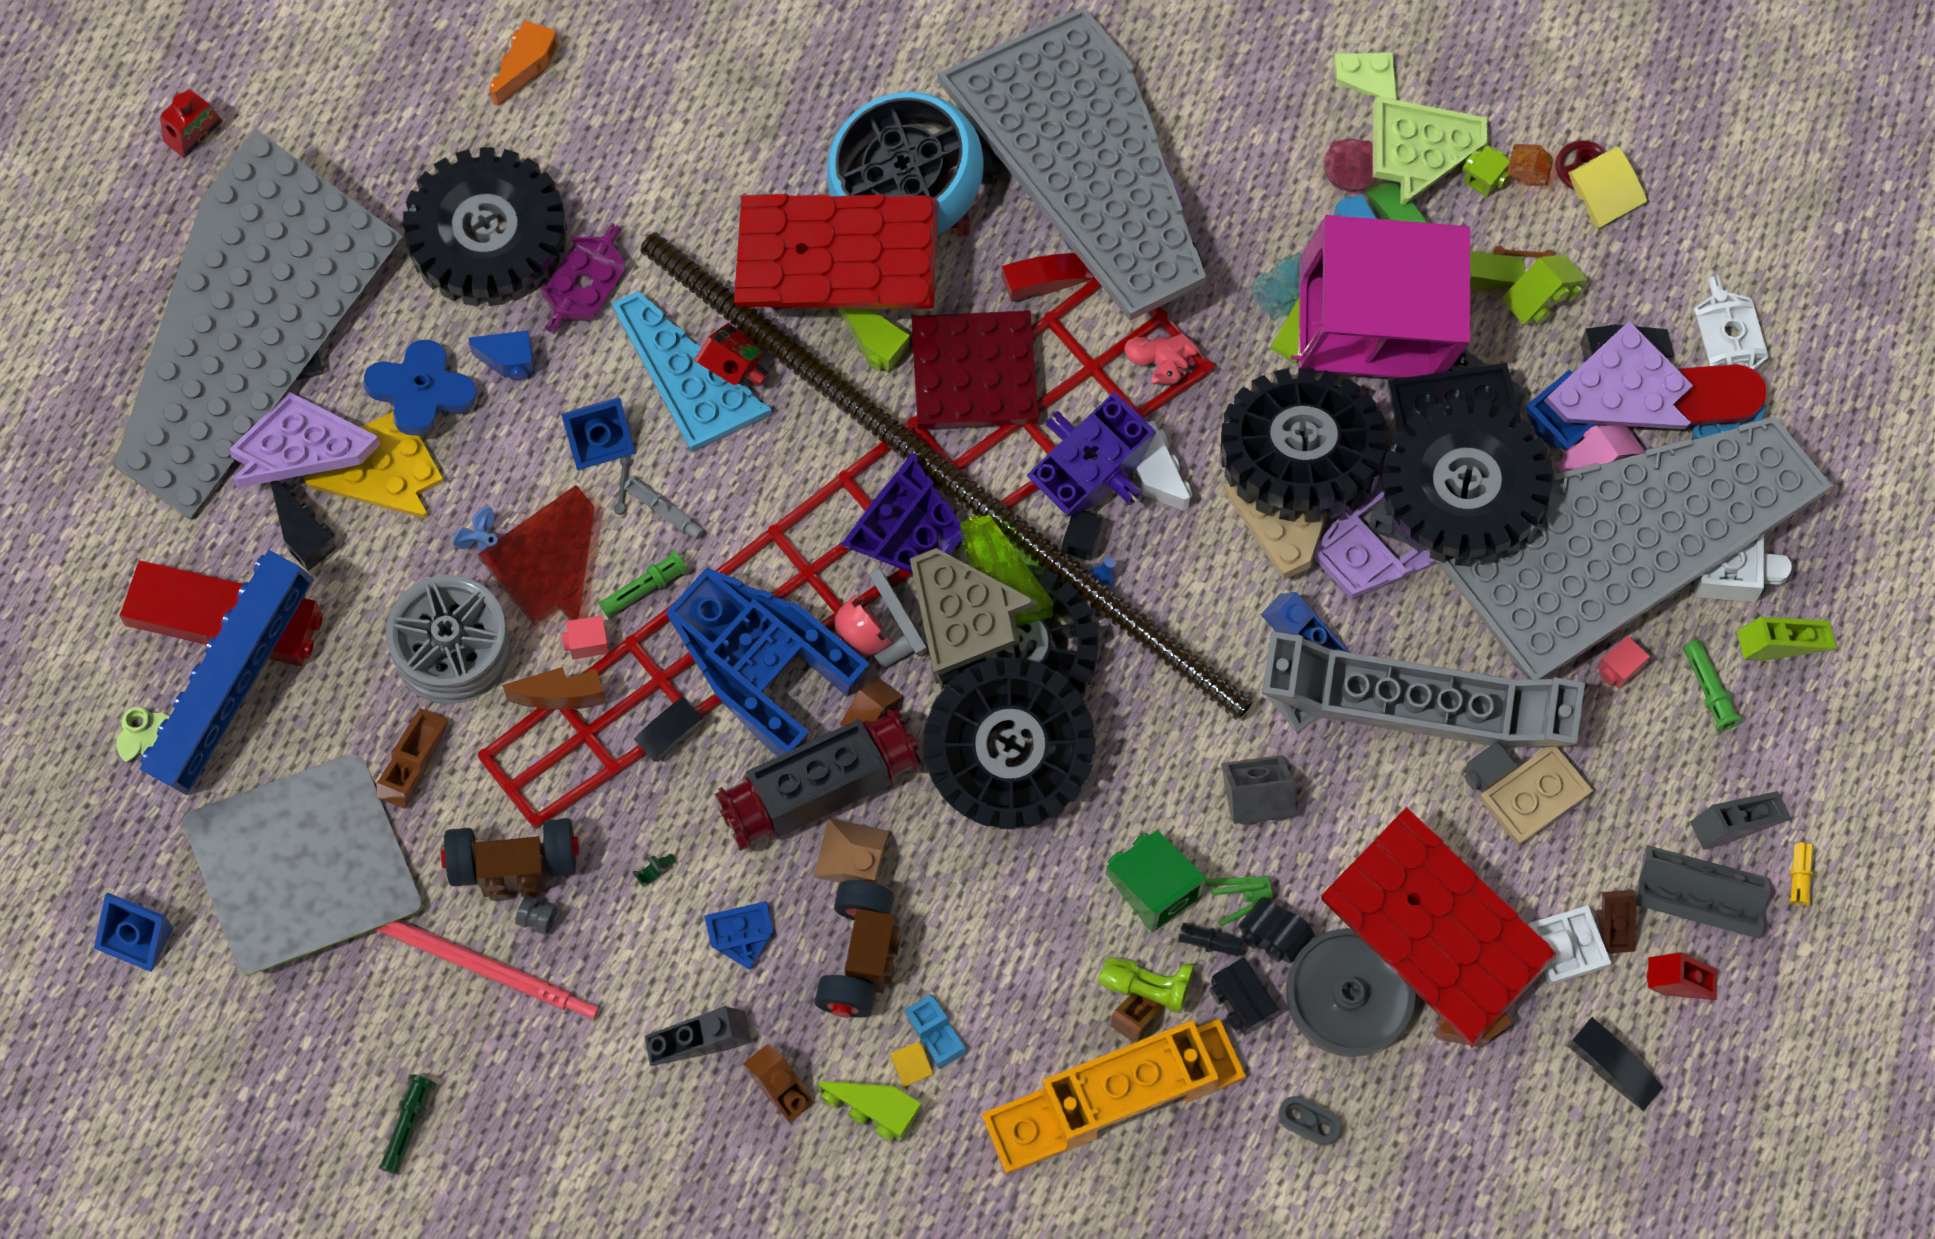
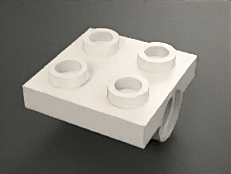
M1588 905L1528 924L1556 952L1555 960L1544 970L1549 985L1610 967L1611 961Z

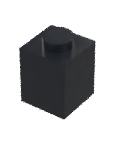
M1085 510L1072 515L1063 539L1062 550L1067 555L1091 561L1101 531L1102 518L1097 517L1093 512Z

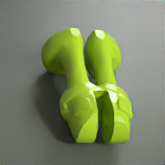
M1107 957L1099 974L1098 983L1109 991L1120 992L1124 995L1134 993L1161 1004L1170 1011L1182 1013L1194 965L1186 963L1179 968L1174 976H1161L1138 966L1136 961Z

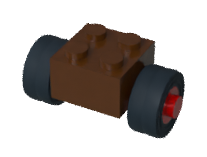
M570 818L545 820L543 824L544 843H541L539 836L475 842L472 828L449 829L444 834L441 864L442 868H446L450 886L474 885L478 881L483 896L489 897L492 901L506 900L508 895L521 894L522 897L526 895L537 897L541 891H547L546 867L551 877L575 874L576 855H580L579 838L574 836Z
M847 880L839 884L834 910L839 915L854 920V926L845 965V976L824 975L820 977L815 996V1005L818 1008L842 1018L867 1017L872 1012L875 992L884 994L885 985H892L895 966H893L894 957H891V954H898L901 936H899L900 927L895 926V915H891L894 893L888 888L870 881Z

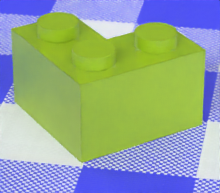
M1565 254L1539 257L1501 300L1524 325L1540 324L1550 315L1549 309L1555 303L1567 300L1570 302L1576 299L1582 293L1583 289L1581 287L1588 279Z

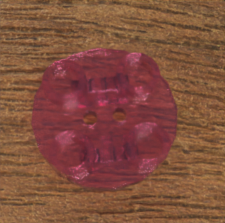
M1351 138L1331 143L1329 150L1325 154L1323 169L1326 178L1332 185L1343 191L1358 192L1364 191L1376 183L1379 178L1373 177V142Z

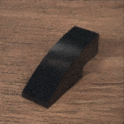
M1593 1017L1589 1019L1568 1046L1593 1067L1592 1071L1642 1111L1648 1107L1663 1088L1644 1064Z

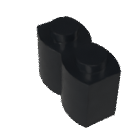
M1264 897L1258 900L1238 924L1243 934L1241 936L1243 941L1253 949L1257 947L1264 949L1267 955L1276 962L1283 960L1292 964L1298 953L1315 936L1310 924L1293 912L1284 910L1275 902Z

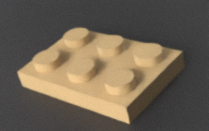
M1548 746L1480 794L1479 800L1519 847L1589 797L1593 790L1557 746Z

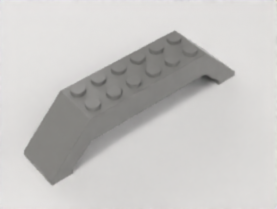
M1272 631L1262 694L1320 718L1490 746L1495 742H1498L1502 747L1569 746L1577 744L1585 682L1555 677L1553 679H1508L1331 650L1306 640L1303 636Z

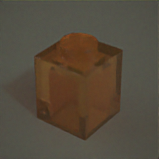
M1514 144L1508 172L1521 185L1548 186L1554 159L1540 144Z

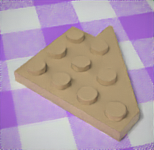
M1229 483L1224 485V491L1283 580L1311 567L1328 516L1325 509L1321 510V519L1317 522H1305L1303 511L1296 512L1294 522L1279 519V507H1275L1268 516L1256 510V498L1247 504L1237 495V485L1230 487Z

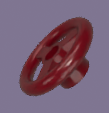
M1577 140L1568 143L1559 151L1556 157L1555 168L1559 179L1567 187L1574 190L1572 181L1568 176L1569 172L1584 164L1582 162L1587 163L1607 152V150L1601 145L1588 140ZM1579 149L1576 153L1574 163L1571 165L1564 166V161L1567 155L1570 152Z

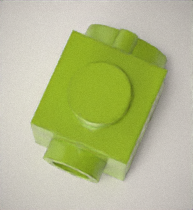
M1488 145L1483 151L1475 150L1463 166L1462 171L1466 173L1463 182L1487 198L1496 187L1503 188L1509 180L1511 174L1508 173L1511 161L1507 159L1503 152L1494 150Z

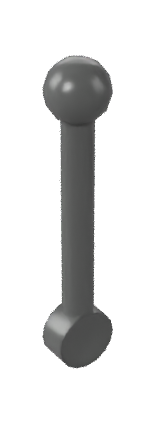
M623 456L620 459L622 472L618 503L614 506V511L618 515H623L627 511L624 505V485L627 481L628 467L632 463L629 456Z

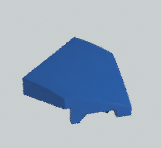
M764 901L704 915L711 947L750 970L773 934L767 902Z

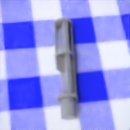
M631 476L627 479L624 485L625 491L630 492L652 511L657 512L677 527L680 532H687L696 540L700 538L704 530L695 524L694 518L686 515L667 501L664 496L640 481L637 476Z

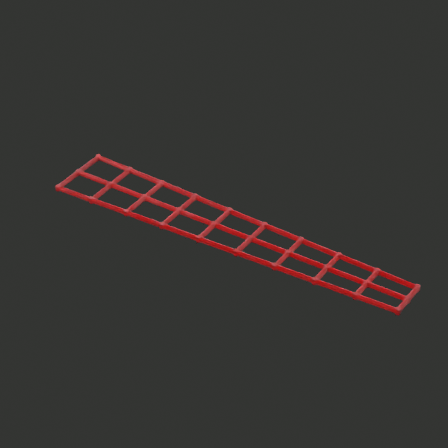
M1095 277L1052 311L1045 313L1043 318L1032 325L1033 340L1050 328L1084 366L1037 400L1038 414L1093 376L1109 395L1115 391L1144 419L1213 372L1214 364L1199 351L1196 355H1192L1195 364L1198 366L1197 369L1139 408H1136L1102 368L1125 352V344L1129 339L1137 336L1140 338L1146 337L1160 326L1171 337L1180 335L1183 332L1169 318L1168 313L1159 306L1149 311L1152 315L1151 319L1093 360L1059 322V319L1102 287ZM917 415L909 418L908 422L904 424L906 431L911 430L915 436L920 437V442L925 441L927 447L934 448V453L939 452L942 455V459H948L949 465L954 464L956 470L964 469L1020 427H1023L1047 455L1056 447L1037 424L1003 425L953 461L926 429H917ZM886 441L879 443L846 470L840 471L837 477L779 522L771 525L766 532L715 571L729 576L774 541L798 569L799 573L771 592L773 596L783 600L803 584L809 582L834 612L820 623L829 630L835 628V617L843 604L818 574L851 549L843 547L839 543L809 565L783 533L842 487L850 493L865 511L872 501L853 479L888 453L893 447H887ZM934 481L932 485L936 489L938 486L936 481ZM1029 481L1002 499L999 504L1004 503L1007 506V510L1039 490V488L1032 481ZM979 515L965 524L963 528L967 533L960 542L986 526L987 521H981ZM899 569L888 576L887 579L894 588L912 576L913 573ZM873 586L860 595L861 601L857 605L860 604L864 608L879 598L881 594L877 587ZM674 603L635 633L627 636L621 644L583 672L596 669L599 676L631 652L652 677L650 681L589 725L583 721L574 708L559 709L577 733L513 780L508 777L493 757L555 709L536 708L486 748L479 750L478 758L533 828L541 827L545 820L552 819L647 755L638 745L615 760L595 735L658 689H661L672 703L683 697L671 683V680L696 663L690 652L662 671L640 645L670 621L666 611ZM713 694L695 706V708L704 716L723 702L716 694ZM586 743L605 768L537 813L519 790L579 746Z

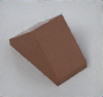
M878 678L858 691L840 725L845 726L858 719L861 722L867 720L869 723L886 716V710H893L903 698V695Z
M1132 993L1115 1009L1110 1026L1132 1042H1138L1164 1006Z

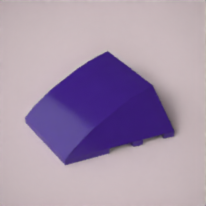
M912 452L853 525L840 545L913 573L910 558L935 548L950 555L967 532L947 502L942 500L932 485L933 481L929 476H926L917 462V457Z

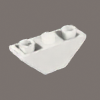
M1153 420L1148 422V424L1156 431V434L1141 463L1132 473L1144 496L1177 509L1186 510L1192 497L1191 488L1186 480L1182 481L1178 473L1180 472V466L1174 454L1170 456L1166 447L1168 446V440L1163 429L1158 430Z

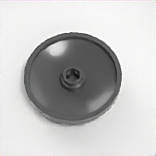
M1351 928L1331 930L1311 940L1298 953L1287 977L1286 1000L1296 1027L1315 1046L1339 1056H1366L1386 1048L1404 1031L1415 1006L1416 992Z

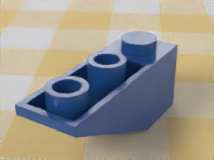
M1297 592L1280 593L1260 614L1275 632L1303 636L1304 639L1328 649L1349 652Z

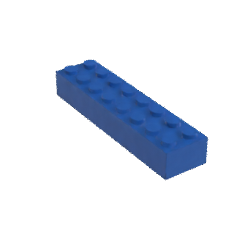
M269 549L265 556L261 555L256 561L254 575L249 583H244L239 590V600L234 609L228 610L223 617L221 631L217 637L214 636L209 641L205 653H207L201 664H197L193 668L189 676L190 683L185 692L182 691L178 694L173 703V708L175 709L169 719L162 721L157 730L158 737L152 747L149 746L144 751L140 762L142 764L139 768L140 770L185 795L189 793L315 580L302 567Z

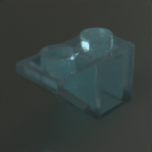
M1299 252L1291 258L1289 256L1283 258L1269 274L1262 273L1253 282L1251 297L1273 321H1276L1290 311L1298 299L1301 256Z

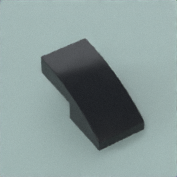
M681 697L649 723L634 740L653 761L659 762L679 740L684 741L705 718L685 697Z

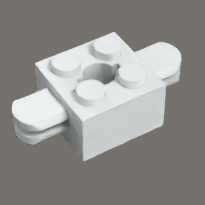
M1763 534L1695 579L1694 597L1756 602L1764 588V584H1784L1791 573V562L1785 555L1764 553Z

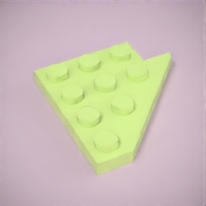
M1378 96L1373 102V177L1400 182V204L1405 205L1466 161L1475 150H1481L1487 143L1486 117Z

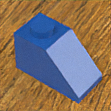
M528 330L469 337L472 355L504 378L510 377L512 380H523L528 375L534 374L532 345Z

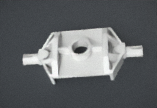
M1716 275L1715 278L1712 276L1708 278L1711 296L1695 307L1692 313L1693 316H1696L1709 366L1739 364L1756 371L1767 362L1769 357L1753 300L1749 297L1728 293L1727 290H1723L1720 276ZM1733 326L1737 328L1740 335L1737 337L1729 336L1725 332V327Z

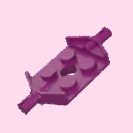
M611 223L601 238H572L573 246L547 286H541L540 288L543 298L553 310L551 319L545 325V329L548 332L556 334L563 321H592L598 314L626 269L625 261L613 244L618 234L622 231L618 225L615 226L614 223ZM583 276L593 280L592 284L587 288L578 287L576 281Z

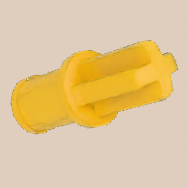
M1806 842L1794 845L1793 869L1789 871V876L1792 877L1789 903L1792 905H1799L1800 902H1803L1802 906L1810 905L1811 879L1814 878L1815 874L1812 872L1813 845Z

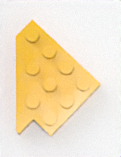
M394 411L360 427L378 436L381 444L362 464L302 476L308 488L421 518H426L428 515L417 495L444 481L420 436L407 435L397 429L393 421Z

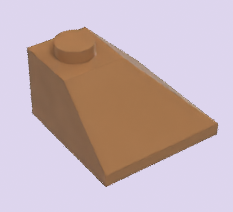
M828 818L814 877L837 883L847 880H858L877 884L890 831Z

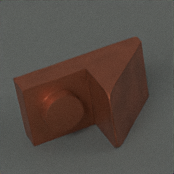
M1634 890L1602 892V909L1597 910L1600 936L1607 954L1635 952L1637 895Z

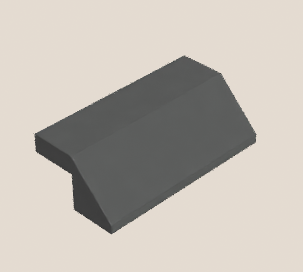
M1646 845L1636 888V905L1760 939L1764 928L1763 913L1771 892L1770 878Z

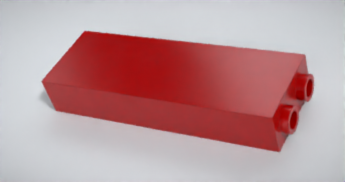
M139 560L119 616L127 627L208 645L209 641L214 636L217 637L223 627L221 623L227 611L234 609L239 600V590L243 584ZM303 598L268 659L302 667L305 658L309 659L314 648V641L311 639L314 630L319 631L323 621V613L320 612L317 601Z

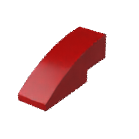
M1076 253L1034 257L1003 265L1001 269V278L1011 302L1038 294L1039 297L1094 278L1093 274Z

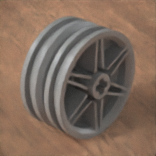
M441 575L422 580L400 596L389 614L386 639L398 674L411 691L426 700L442 704H457L478 698L489 691L500 680L508 666L511 654V640L501 606L486 587L472 579L457 575ZM458 605L459 607L451 615V607ZM427 615L432 618V622L431 620H421L420 618ZM477 624L484 625V630L476 629L474 627ZM451 632L453 633L449 637L446 634L442 637V634L447 633L448 635ZM415 645H422L416 653L413 651ZM472 653L478 655L475 661H467L471 657ZM437 665L448 667L443 672L436 670Z

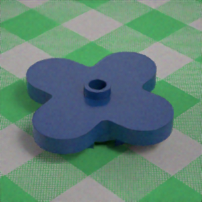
M418 340L410 344L405 352L402 364L377 362L369 366L364 374V389L366 393L375 400L389 402L391 406L393 405V421L395 426L402 433L412 436L427 433L434 425L435 416L440 412L443 414L444 412L461 413L467 411L473 406L476 396L475 384L469 377L445 371L446 352L440 344L432 340Z

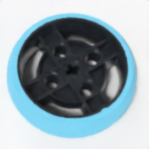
M898 92L879 97L853 113L836 134L830 148L827 163V182L830 195H885L886 197L923 195L935 197L939 202L937 235L951 228L966 214L977 196L984 167L981 143L974 127L964 114L941 98L921 92ZM912 124L931 125L943 130L932 134L926 129ZM895 142H899L896 146H892ZM865 151L862 166L854 169L860 156ZM937 153L934 157L928 158L931 154ZM957 166L951 180L942 190L947 180L948 169ZM882 177L880 181L874 182L877 178ZM919 189L918 192L910 194L913 190Z

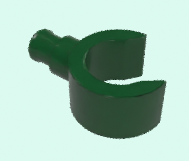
M672 854L659 859L656 856H651L647 858L650 864L641 871H633L632 873L641 886L644 887L659 878L665 869L669 868V865L674 864L676 860Z

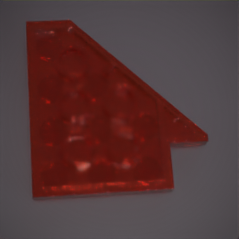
M577 485L499 538L494 546H488L478 553L479 560L534 626L557 609H560L569 621L580 618L595 506Z

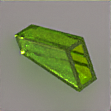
M975 515L960 523V538L970 566L1036 601V606L1014 614L1016 626L1052 617V599L991 516L981 517L980 515Z

